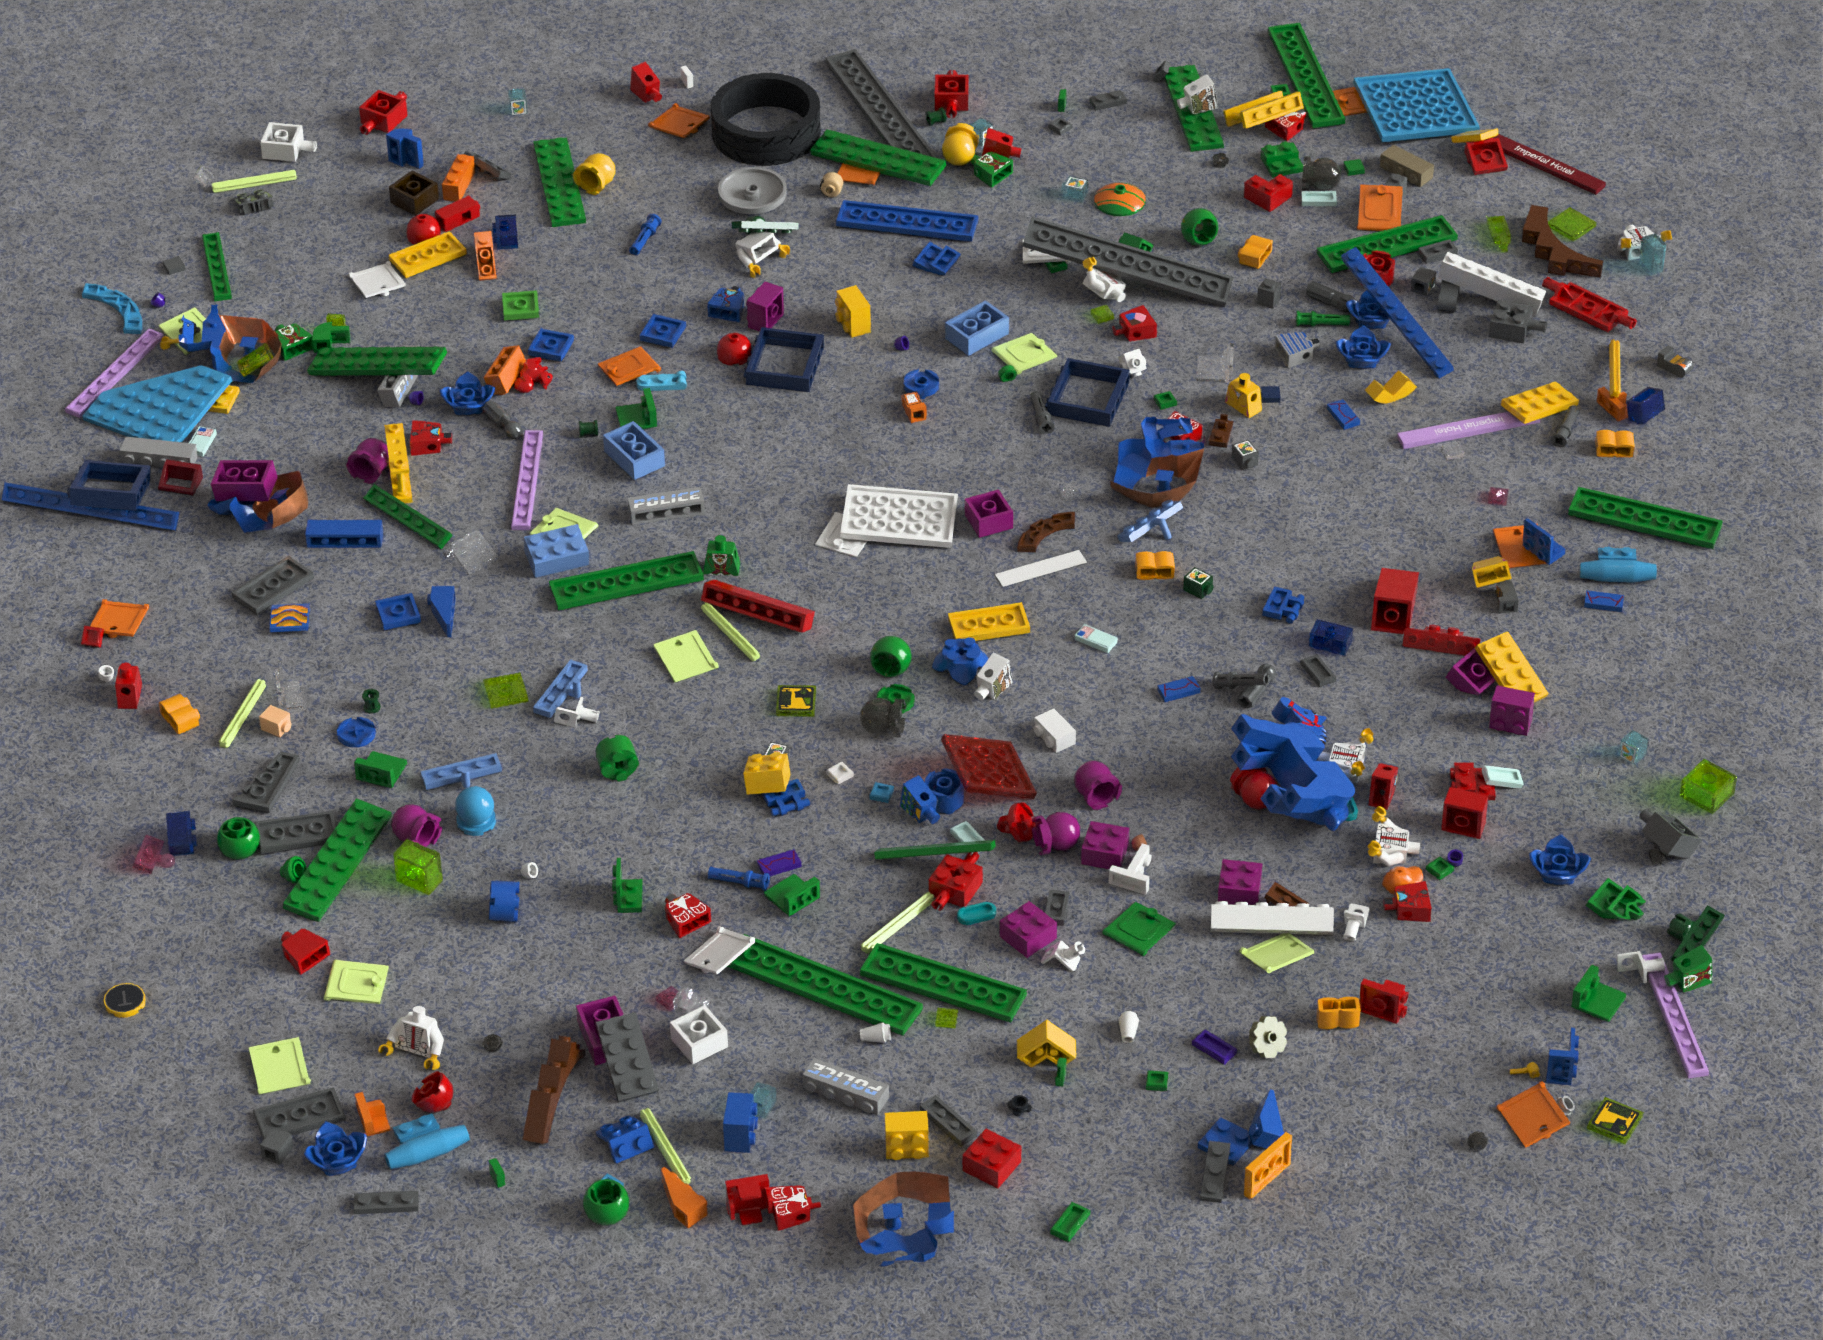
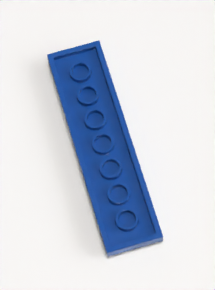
M843 200L836 219V226L969 242H972L978 224V215Z

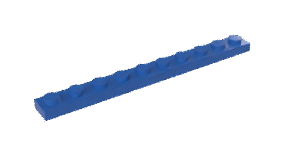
M1355 247L1342 254L1341 260L1438 378H1441L1454 371L1453 365L1360 251Z
M6 482L4 483L2 501L175 531L179 518V512L140 505L136 511L70 505V498H68L67 493Z

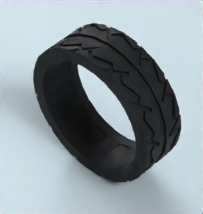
M759 73L741 76L721 86L711 100L712 140L721 153L734 161L756 166L785 164L808 154L820 138L819 97L810 85L796 77L778 73ZM765 106L789 109L803 117L800 122L791 127L770 132L745 130L728 121L739 112Z

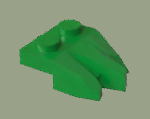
M1607 878L1585 906L1602 918L1630 920L1631 918L1638 920L1644 915L1638 906H1642L1646 901L1628 885L1623 889Z

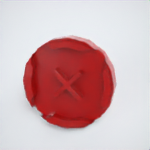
M1023 802L1014 803L1010 807L1008 815L999 817L997 829L1000 832L1012 834L1018 842L1031 840L1033 838L1032 828L1035 827V822H1032L1034 814L1031 808Z

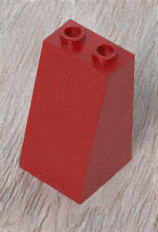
M1381 568L1374 595L1372 631L1404 634V629L1406 627L1410 628L1418 588L1419 572Z

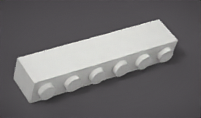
M1447 252L1437 278L1495 301L1502 300L1533 306V316L1537 315L1546 293L1545 290L1539 287L1532 286L1450 252Z
M1218 901L1211 905V932L1333 935L1334 907H1329L1328 904H1318L1317 907H1309V904L1301 903L1297 904L1296 907L1289 906L1287 903H1277L1276 906H1268V903L1264 902L1256 903V905H1248L1247 902H1236V905H1228V902Z

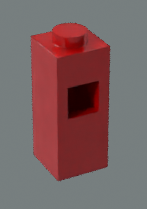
M467 196L436 210L435 219L438 221L440 228L447 232L480 217V204L471 196Z

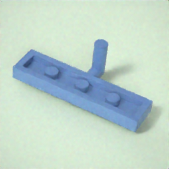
M1167 500L1162 503L1161 507L1149 511V515L1137 519L1134 525L1125 527L1123 532L1117 535L1119 541L1132 542L1156 525L1160 526L1165 540L1172 538L1165 520L1183 508L1181 501Z
M570 660L533 706V712L551 718L556 708L560 707L568 695L580 698V680L588 671L587 665Z
M495 753L421 771V778L426 790L461 782L463 787L467 788L470 787V779L502 772V767Z

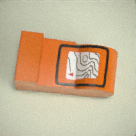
M917 392L901 395L902 405L911 423L927 420L926 405L924 402H921ZM913 413H920L921 416L913 417Z

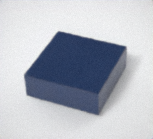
M1261 386L1262 403H1280L1279 386Z

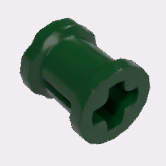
M943 107L937 111L925 112L926 121L929 126H933V123L941 121L944 123L947 120Z
M597 420L593 422L579 421L580 437L590 434L598 436Z
M367 689L362 693V699L365 701L363 708L366 713L373 714L381 708L378 702L379 692L377 690Z

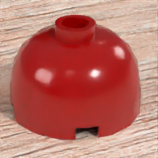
M416 215L407 224L406 236L408 241L414 245L441 235L440 225L431 215Z
M729 333L723 336L717 346L718 360L729 366L747 363L752 349L749 339L739 333Z
M436 1071L425 1077L421 1081L424 1085L420 1089L416 1087L413 1092L412 1102L419 1109L426 1113H438L450 1107L454 1088L450 1080L443 1073Z

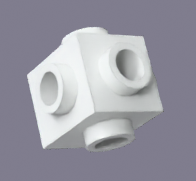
M1140 349L1118 356L1119 368L1129 369L1131 378L1142 375L1141 371L1147 369L1146 360L1142 356Z

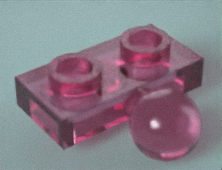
M146 834L133 867L152 874L156 862H159L164 868H169L175 864V858L169 853L160 854L165 841Z

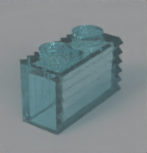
M1656 233L1642 237L1639 265L1649 276L1663 272L1666 243Z

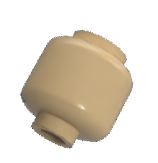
M835 172L826 173L820 183V191L827 197H836L840 194L843 187L842 177Z

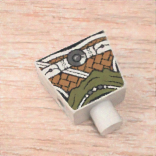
M1204 75L1184 87L1185 97L1177 100L1180 109L1188 107L1192 114L1218 108L1215 86L1208 75Z
M993 652L977 674L978 689L974 692L976 698L983 700L988 696L996 699L1013 683L1010 661Z

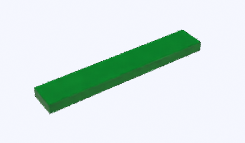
M219 232L203 234L202 240L214 301L230 300L232 295Z
M375 484L363 497L365 501L440 549L453 536L449 531Z
M995 840L879 848L874 854L875 859L982 852L993 850L996 844Z

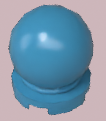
M478 786L467 787L459 793L455 802L457 827L464 831V834L471 836L484 835L483 832L489 829L492 830L496 824L492 795L486 789Z

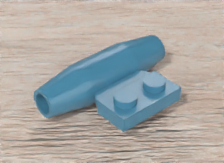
M1629 547L1598 548V560L1580 563V578L1601 582L1629 583L1655 580L1657 565L1636 561V549Z
M431 1113L393 1127L394 1134L400 1145L384 1153L389 1169L412 1166L446 1154L468 1142L470 1137L465 1125L440 1129L438 1122Z

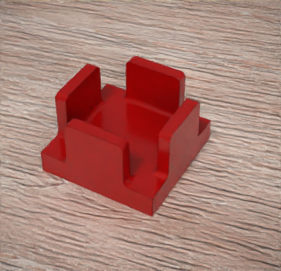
M768 1174L725 1181L726 1206L731 1220H735V1213H738L741 1224L749 1225L763 1221L761 1209L767 1208L769 1214L773 1213V1200L769 1188Z

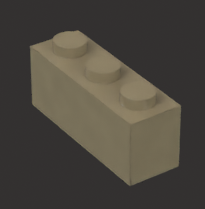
M1395 145L1381 153L1380 167L1391 173L1407 177V181L1422 187L1433 178V164Z

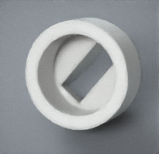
M104 665L99 668L98 677L101 681L109 682L113 679L114 669L111 666Z
M533 862L526 863L522 866L520 873L524 878H535L538 874V868Z

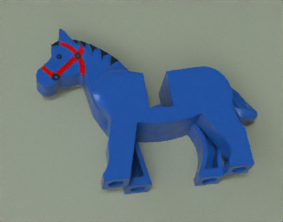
M1282 697L1271 712L1273 717L1283 724L1258 720L1241 714L1231 728L1241 742L1231 755V758L1240 770L1270 768L1274 777L1281 785L1280 787L1270 784L1260 798L1270 813L1284 814L1296 819L1308 820L1319 825H1325L1330 831H1335L1349 815L1347 804L1355 794V788L1336 762L1316 761L1325 748L1327 735L1323 723L1327 717L1319 716L1313 710L1304 709L1286 697Z

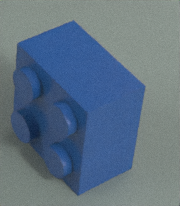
M728 1092L723 1121L724 1151L750 1153L751 1145H755L756 1133H753V1131L758 1128V1117H755L758 1104L754 1103V1094Z

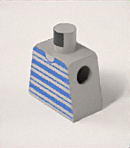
M1304 332L1279 334L1275 336V349L1286 366L1291 368L1312 360L1313 350L1320 349V342L1317 338L1309 340Z

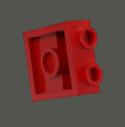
M1488 138L1482 141L1466 143L1464 152L1468 164H1471L1474 175L1507 170L1508 165L1499 138Z
M1454 763L1453 768H1450V780H1454L1451 781L1452 788L1488 795V800H1495V785L1486 784L1482 768H1474V763Z
M1363 979L1360 985V1012L1397 1024L1400 1018H1404L1406 1015L1407 1006H1404L1408 999L1409 992L1405 991V985L1387 979L1383 985Z

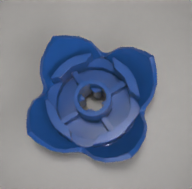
M1367 290L1362 293L1359 301L1350 300L1346 302L1347 309L1354 316L1359 327L1364 325L1370 329H1384L1389 323V317Z
M1363 325L1351 334L1350 340H1337L1336 346L1345 357L1349 367L1375 368L1380 358L1388 352L1391 343L1385 340L1376 342L1373 332Z
M467 371L457 379L454 389L453 387H444L439 391L444 401L451 406L456 415H471L483 412L482 408L491 399L495 387L491 385L481 386L480 380Z
M974 638L948 639L945 641L942 651L935 657L932 669L938 672L948 669L951 677L956 682L965 686L974 679L977 668H982L989 658L980 650Z
M1561 834L1552 838L1546 844L1544 851L1533 850L1529 853V858L1533 866L1539 871L1542 881L1556 885L1573 884L1577 876L1588 867L1591 861V857L1585 853L1575 854L1571 842Z
M325 1121L316 1133L315 1146H308L304 1151V1156L312 1164L319 1167L327 1176L343 1174L357 1167V1161L366 1147L367 1136L362 1132H352L346 1135L341 1127Z

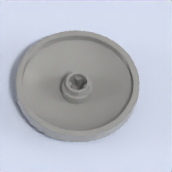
M760 167L734 170L725 175L718 185L720 202L726 208L742 214L769 212L780 206L787 195V186L783 177L772 170Z

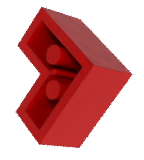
M1281 174L1270 181L1254 175L1244 182V198L1269 212L1292 197L1293 181Z

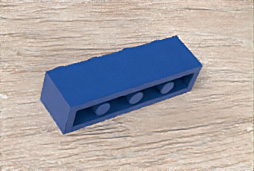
M308 520L305 534L307 548H381L383 539L382 520Z

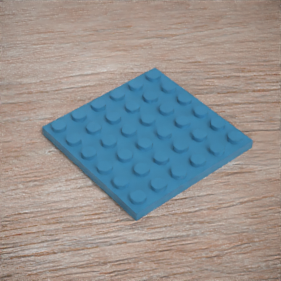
M1450 68L1356 77L1353 80V84L1382 142L1447 135L1453 136L1480 129Z

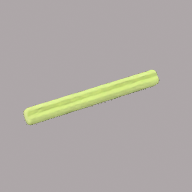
M295 170L212 183V190L214 193L296 180L297 177Z
M705 602L701 606L702 611L751 661H756L760 658L758 651L710 603Z
M257 679L221 736L219 740L220 747L228 748L265 689L264 680Z
M926 892L861 944V950L869 954L876 943L881 944L932 904L934 895Z
M649 1108L641 1110L640 1117L643 1123L647 1124L652 1138L672 1172L682 1182L689 1184L691 1182L690 1175Z

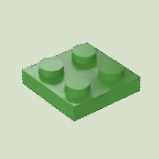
M537 290L502 293L504 320L539 318Z

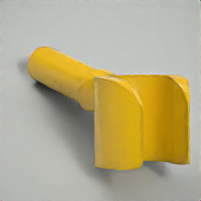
M167 336L162 337L160 348L164 350L169 349L170 344L179 343V338L169 339Z
M1531 1062L1526 1067L1510 1069V1074L1529 1073L1530 1078L1540 1077V1069L1535 1062Z

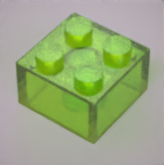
M1703 759L1682 779L1680 797L1714 814L1735 793L1737 776Z
M406 839L393 853L397 882L430 895L443 881L439 852Z

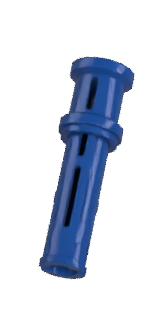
M649 214L647 216L646 223H643L641 226V232L629 248L631 254L639 255L649 237L655 234L656 228L662 223L658 215Z
M711 866L708 870V879L744 884L746 888H762L763 891H766L769 886V873L758 874L753 873L752 870L740 872ZM721 874L732 875V876H735V878H734V877H728V876H722Z

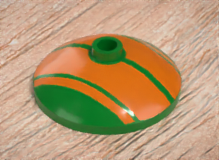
M1115 182L1100 188L1094 196V203L1100 211L1108 215L1129 216L1139 212L1144 207L1146 197L1142 190L1132 184Z

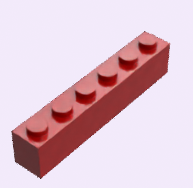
M714 579L704 583L701 601L801 633L811 629L815 611Z

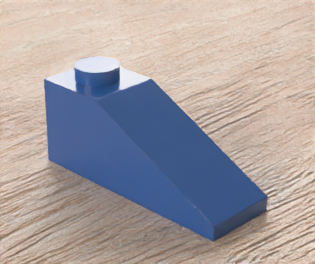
M432 586L431 594L427 595V603L431 605V611L447 637H452L456 600L454 586Z
M1271 1089L1259 1103L1249 1128L1252 1144L1266 1149L1284 1134L1275 1093Z

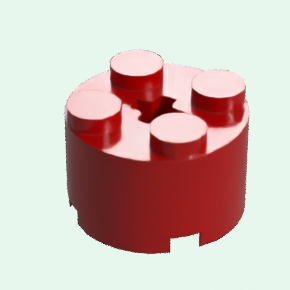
M1372 251V254L1369 255L1367 253L1363 254L1364 258L1387 286H1390L1394 281L1395 260L1391 258V255L1384 251Z

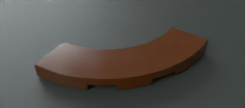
M1075 512L1053 514L1051 518L1040 519L1030 525V528L1021 535L1018 541L1017 552H1036L1039 543L1046 536L1060 530L1075 529Z

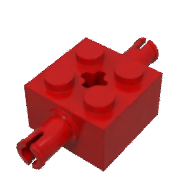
M951 70L947 72V75L935 74V111L943 107L948 118L951 117V114L952 118H955L957 115L956 111H968L969 75H958L955 70H953V74H951Z
M377 90L359 107L360 122L363 124L360 126L361 133L368 135L374 128L386 133L392 131L408 116L407 95L402 91H399L394 96Z
M972 852L967 853L963 860L948 854L943 858L928 879L929 892L935 898L932 901V907L935 910L938 908V911H942L947 902L959 907L967 906L983 883V867L975 864L979 859L977 852H973V854Z

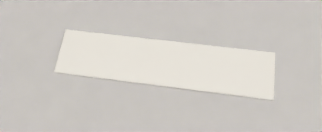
M1077 550L995 575L1004 587L1087 563L1081 552Z

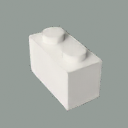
M1055 709L1035 717L1034 732L1045 741L1048 748H1052L1057 753L1076 744V730Z

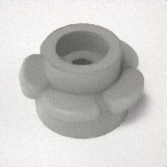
M1568 1096L1558 1097L1556 1100L1563 1113L1567 1116L1571 1115L1575 1108L1573 1101Z

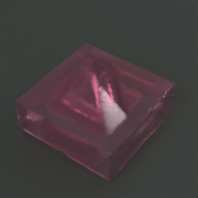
M1490 487L1488 504L1506 506L1509 489Z
M670 986L656 996V1001L667 1010L672 1011L685 1002V996L673 986Z

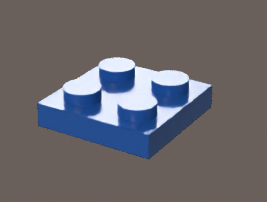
M653 314L640 333V341L673 348L686 328V321Z
M540 328L528 348V355L562 362L574 341V335Z
M412 593L375 601L384 630L421 623V617Z
M1222 1117L1218 1119L1198 1142V1148L1205 1152H1208L1209 1141L1230 1143L1228 1164L1232 1166L1237 1163L1252 1145L1249 1131Z

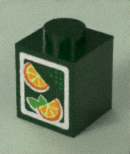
M1194 567L1184 576V591L1200 599H1203L1213 591L1212 575Z

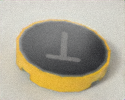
M131 983L115 985L104 996L106 1011L119 1018L136 1015L141 1008L143 1009L146 1001L143 989Z

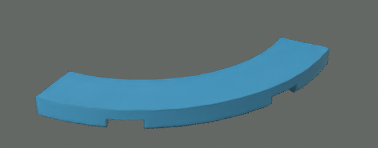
M85 283L82 298L98 300L115 308L124 320V333H142V317L139 308L128 296L118 290L107 289L103 285Z

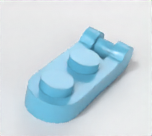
M678 371L676 374L641 375L636 380V386L641 391L644 388H650L651 391L684 390L687 387L686 373Z

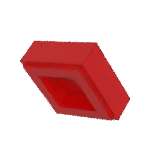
M84 625L81 644L101 647L104 629Z

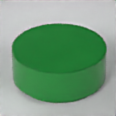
M1007 365L998 371V376L1002 382H1008L1016 378L1017 372L1013 366Z

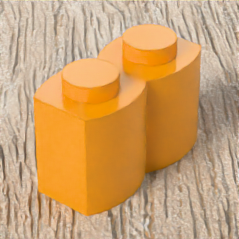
M1252 235L1246 240L1243 248H1240L1238 251L1239 263L1259 269L1272 252L1273 240Z
M1596 431V455L1599 457H1633V433L1630 431Z
M1167 551L1136 553L1135 568L1137 579H1173L1175 572L1173 553Z
M177 694L159 702L162 717L177 734L199 726L200 714L196 708L193 709L187 697L184 698L181 694Z
M1325 997L1318 999L1316 1015L1318 1028L1334 1029L1341 1027L1350 1029L1358 1027L1360 1021L1359 998L1342 997L1337 999Z

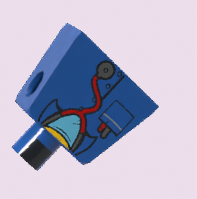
M733 286L731 289L720 288L707 303L708 317L740 323L744 309V293L737 286Z

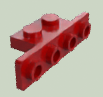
M1429 625L1424 630L1406 627L1404 629L1402 645L1404 647L1466 656L1480 644L1481 639L1463 636L1464 632H1460L1458 628L1449 627L1447 630L1440 629L1441 626Z

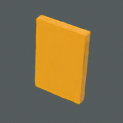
M1285 1132L1245 1168V1197L1252 1199L1290 1165L1292 1135Z

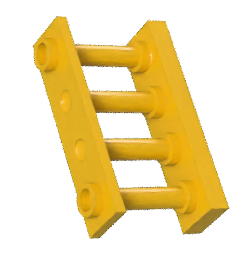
M1280 90L1223 110L1228 127L1242 122L1243 128L1247 129L1303 109L1304 107L1300 92L1283 96Z
M403 423L384 425L393 496L404 503H413Z

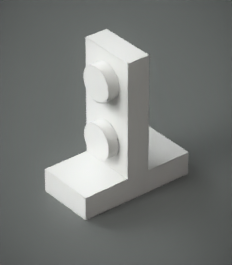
M1141 844L1128 869L1112 865L1109 869V884L1146 895L1149 890V876L1143 875L1144 867L1148 866L1151 861L1149 845Z

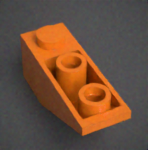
M491 231L475 232L474 243L479 281L497 279Z
M663 1167L661 1169L662 1183L673 1215L683 1225L690 1228L708 1215V1203L702 1195L699 1196L694 1192L689 1184H685L674 1172H670L666 1167Z

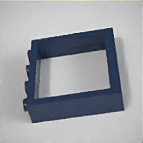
M761 327L759 335H756L755 345H752L751 356L747 360V367L744 368L743 377L746 378V385L810 392L824 350V335ZM765 345L811 349L803 376L757 371Z
M1068 358L1065 365L1061 366L1060 376L1057 375L1055 387L1052 386L1050 398L1047 397L1045 408H1047V412L1051 416L1110 427L1130 383V370ZM1071 375L1116 384L1105 410L1059 402Z
M85 460L83 465L79 467L78 473L75 474V479L71 481V487L67 489L70 505L136 511L150 484L151 466ZM88 478L134 482L130 491L84 487Z

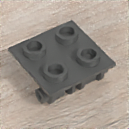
M263 189L254 191V194L247 195V193L237 195V198H233L239 206L241 205L238 208L239 213L244 215L252 213V210L254 213L256 212L254 202H256L259 212L261 209L263 211L274 207L273 201L269 200L273 196Z

